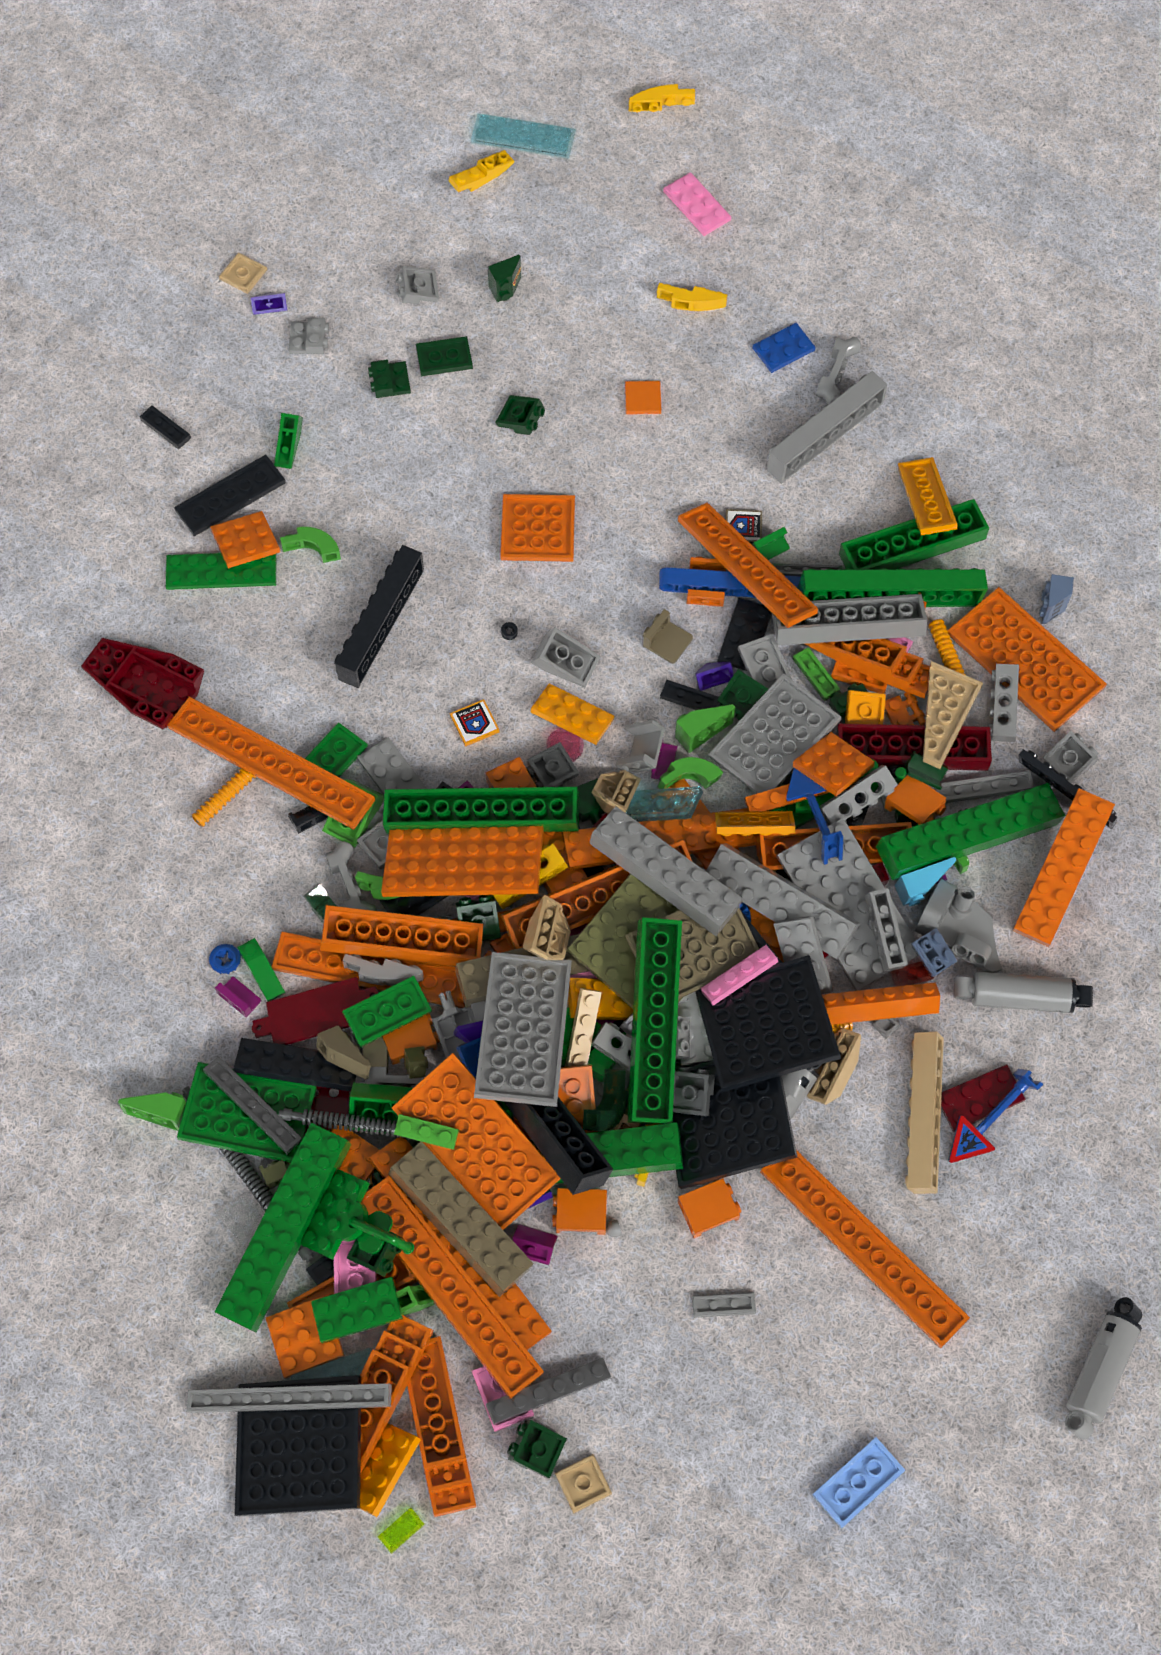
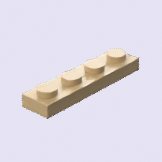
M580 988L565 1067L588 1064L602 993L600 991Z

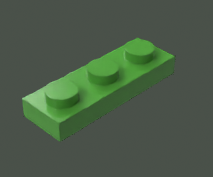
M809 647L793 656L794 662L824 701L831 698L835 692L840 691L838 685Z
M399 1114L394 1135L454 1150L460 1129Z

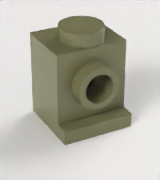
M424 1046L404 1049V1066L409 1079L425 1077L428 1059L425 1056Z
M276 1160L269 1163L265 1169L263 1165L259 1167L269 1190L280 1185L290 1165L289 1162Z

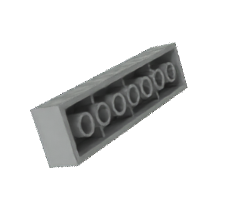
M873 371L868 375H863L859 382L855 385H850L845 393L836 396L831 404H826L818 414L812 415L808 422L804 425H799L794 433L785 436L781 443L771 447L767 461V471L781 484L881 406L884 402L887 383Z
M921 594L811 601L818 608V613L789 628L773 614L777 645L925 636L927 628V616Z
M617 806L592 832L589 844L715 936L719 934L733 917L742 903L743 898Z
M727 843L720 845L706 870L708 874L726 887H730L733 892L743 898V903L774 922L813 916L822 951L836 959L842 956L860 925L856 920Z

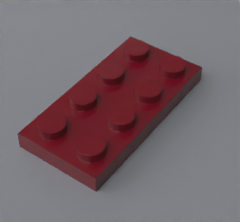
M1007 1064L942 1092L941 1110L953 1132L956 1131L960 1115L964 1116L971 1124L981 1121L1014 1088L1016 1080ZM1021 1093L1007 1109L1026 1100L1024 1095Z

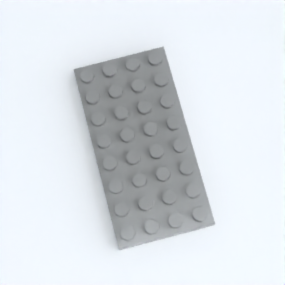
M842 818L829 825L828 828L830 833L842 832L843 860L839 861L837 857L828 859V864H823L821 859V831L779 853L776 857L792 883L860 923L842 956L837 959L855 991H858L890 972H883L865 900V895L869 892L885 889ZM892 901L908 962L917 956L910 945L915 941V938Z
M492 952L474 1098L557 1107L572 960H546L535 956Z

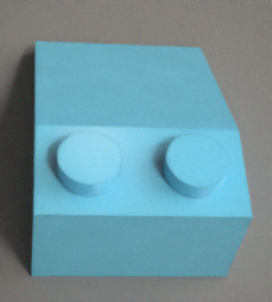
M953 857L902 875L894 885L902 905L909 904V907L919 904L920 900L924 899V896L956 862V858Z

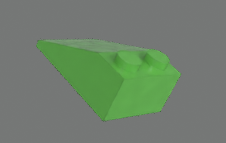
M732 704L682 714L676 721L675 738L688 753L692 752L733 724L735 706Z
M345 779L350 784L373 795L375 801L365 814L362 822H359L354 830L328 816L322 831L356 847L358 845L357 839L365 834L377 811L379 812L384 801V795L355 780Z
M164 1092L119 1099L118 1104L127 1115L179 1131L186 1101L178 1093L172 1092L168 1094Z

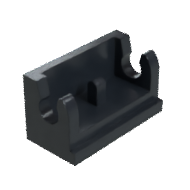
M311 806L295 814H292V812L288 813V818L298 834L328 818L326 814Z

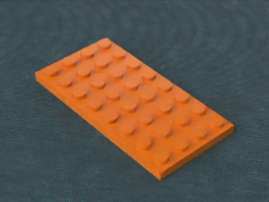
M1000 587L948 629L950 637L991 675L992 670H996V664L1019 665L1018 699L1054 732L1107 685ZM1007 682L1001 683L1005 688L1010 686Z
M543 826L390 830L381 891L382 896L538 894L544 828Z
M452 1053L398 1101L392 1109L398 1116L403 1114L460 1129L454 1150L423 1143L501 1229L504 1230L561 1178L542 1153L495 1100L474 1098L476 1078L461 1060Z

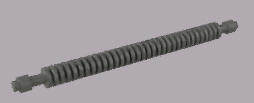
M189 1086L182 1090L186 1100L190 1092ZM219 1148L266 1212L274 1196L272 1192L269 1191V1188L266 1187V1184L263 1183V1180L254 1171L255 1169L251 1167L252 1165L243 1153ZM301 1245L298 1254L302 1260L309 1262L313 1259V1252L311 1249Z
M287 1108L279 1111V1116L284 1121H291V1119L300 1120L302 1125L307 1123L308 1126L313 1122L315 1125L318 1123L319 1127H322L323 1123V1128H327L328 1125V1128L332 1129L334 1125V1129H337L339 1126V1130H342L344 1126V1131H347L349 1127V1131L352 1132L353 1128H355V1132H358L360 1128V1133H363L365 1129L367 1134L369 1130L370 1134H374V1130H376V1135H379L381 1131L383 1136L385 1132L386 1136H389L391 1132V1137H395L394 1131L397 1123L395 1120L393 1124H391V1120H388L386 1124V1119H383L381 1123L380 1118L377 1119V1122L376 1118H372L371 1122V1117H367L366 1121L364 1116L360 1120V1116H357L355 1119V1115H351L350 1119L349 1114H346V1118H344L345 1114H341L339 1117V1113H336L334 1117V1112H331L329 1116V1112H325L324 1115V1111L319 1113L318 1110H315L313 1114L311 1109L309 1113L308 1109H304V1113L294 1112L293 1109Z

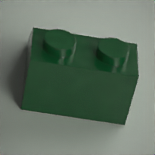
M520 255L488 266V283L497 302L507 301L510 297H513L521 279Z

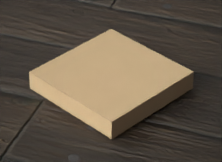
M238 252L220 274L219 279L248 294L265 274L267 267Z
M594 1454L555 1473L573 1514L612 1495Z

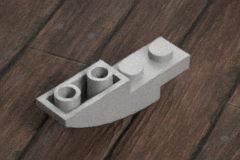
M345 954L343 958L344 968L359 972L360 981L371 984L394 986L412 976H415L417 982L423 981L424 978L423 970L418 966H407L396 959H385L382 966L375 960L367 961L359 955Z

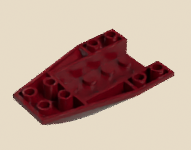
M101 638L81 665V668L131 714L160 729L168 727V723L189 696L193 699L197 697L204 675V669L174 654L106 638Z

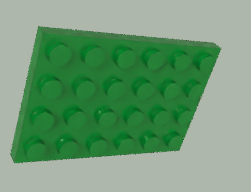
M198 1062L177 1134V1140L291 1163L301 1142L286 1154L204 1073L203 1069L208 1064ZM236 1073L278 1115L279 1111L284 1110V1108L304 1113V1109H308L309 1113V1110L312 1108L317 1089L316 1086ZM292 1119L291 1121H285L303 1140L307 1123L302 1125V1121Z

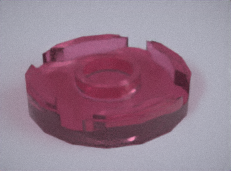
M563 728L553 731L547 739V749L561 742L572 762H575L583 754V738Z

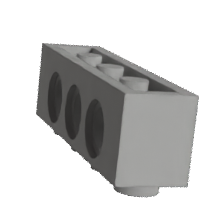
M996 664V670H992V681H995V688H991V699H994V706H990V717H994V721L989 727L990 734L993 735V741L1016 742L1019 665ZM1002 682H1007L1010 686L1007 688H1002L1000 684ZM1001 700H1007L1009 704L1006 706H1002L999 704V702ZM1000 718H1006L1008 722L1006 724H1001L998 722V720Z
M881 765L849 786L837 797L834 796L819 806L829 825L842 818L847 823L846 819L851 816L853 818L858 816L867 805L869 807L875 805L879 801L878 798L882 795L888 796L895 791L894 787L898 784L885 765ZM874 782L879 786L878 791L875 793L871 790V785ZM860 792L863 799L860 803H857L855 795ZM842 803H845L847 806V810L845 813L841 814L839 812V806Z
M889 888L869 892L865 895V900L883 972L901 969L907 966L908 963Z
M611 1022L609 1024H602L593 1038L591 1046L630 1072L631 1059L628 1056V1051L631 1049L632 1036L622 1034L619 1031L620 1028ZM612 1038L619 1040V1048H614L611 1045Z

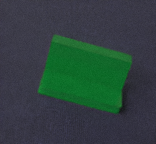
M782 527L752 543V545L767 560H770L790 549L784 537L788 532L785 527Z

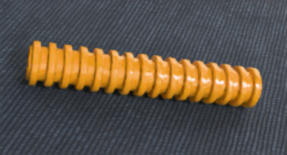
M936 619L932 621L928 628L930 633L933 634L932 638L944 667L966 675L944 620Z
M239 769V773H235V777L230 778L231 781H227L226 785H222V789H218V793L213 794L214 797H210L209 801H205V805L200 806L201 809L196 810L197 813L192 814L193 820L198 825L204 827L205 822L208 823L210 818H214V814L217 815L218 810L221 811L222 806L225 807L227 802L229 803L231 798H235V794H239V790L242 791L244 786H247L248 782H252V778H256V776L243 769Z

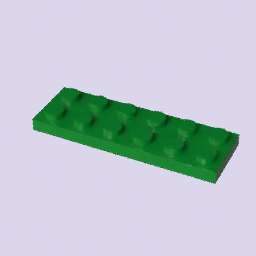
M221 553L167 555L166 590L276 586L277 554L231 568L227 567Z

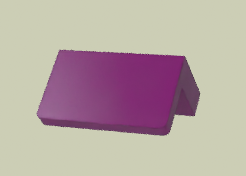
M662 740L656 769H652V779L660 780V777L667 772L670 764L675 761L678 746L663 743Z
M232 977L225 985L220 982L215 987L217 994L246 1018L262 1001L261 998L235 977Z
M519 1224L512 1241L530 1260L549 1265L558 1236Z

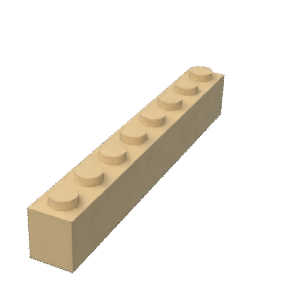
M937 1031L914 1033V1040L911 1043L913 1050L911 1069L913 1073L912 1078H910L912 1096L909 1098L911 1116L908 1118L910 1136L907 1137L909 1156L906 1157L908 1175H906L905 1184L907 1189L913 1194L938 1193L944 1038Z

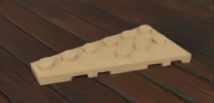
M932 661L929 669L923 762L941 769L983 683Z

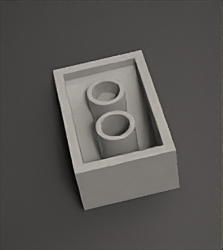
M554 627L546 632L531 663L545 672L585 688L601 656Z

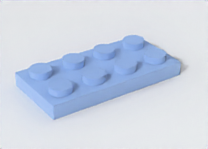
M875 1437L814 1492L813 1496L842 1529L905 1472V1469L879 1439Z

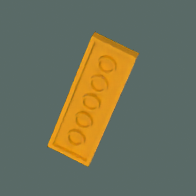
M934 458L898 463V470L920 534L928 535L957 529V522Z

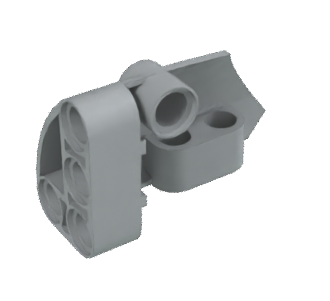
M941 879L922 913L915 932L925 935L937 928L948 947L952 949L953 954L958 958L989 973L1002 971L995 944L993 917L974 901L975 892L973 889L963 886L958 890L956 889L957 886Z

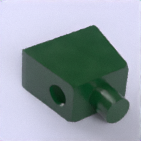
M598 778L577 786L579 792V819L581 822L590 819L593 825L602 817L601 814L606 813L591 793Z

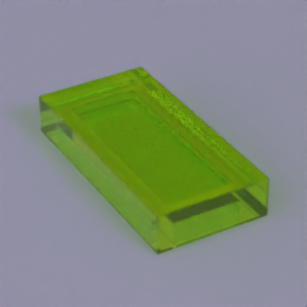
M409 1508L377 1537L388 1551L393 1554L425 1524L415 1511Z

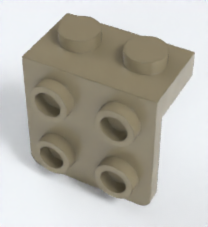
M665 609L661 614L658 613L655 616L652 626L650 628L647 627L642 635L644 637L643 647L672 664L677 662L693 640L692 634L670 622V612Z

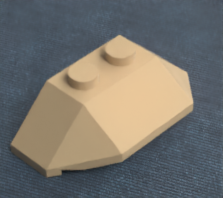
M626 770L604 773L598 778L591 793L602 810L607 814L615 806L626 812L641 779Z
M546 895L542 897L529 921L523 949L546 960H563L565 958L571 931L560 903Z
M842 1028L834 1034L841 1059L824 1063L818 1069H813L819 1074V1077L807 1094L808 1099L827 1105L841 1096L858 1063L861 1035L859 1033Z

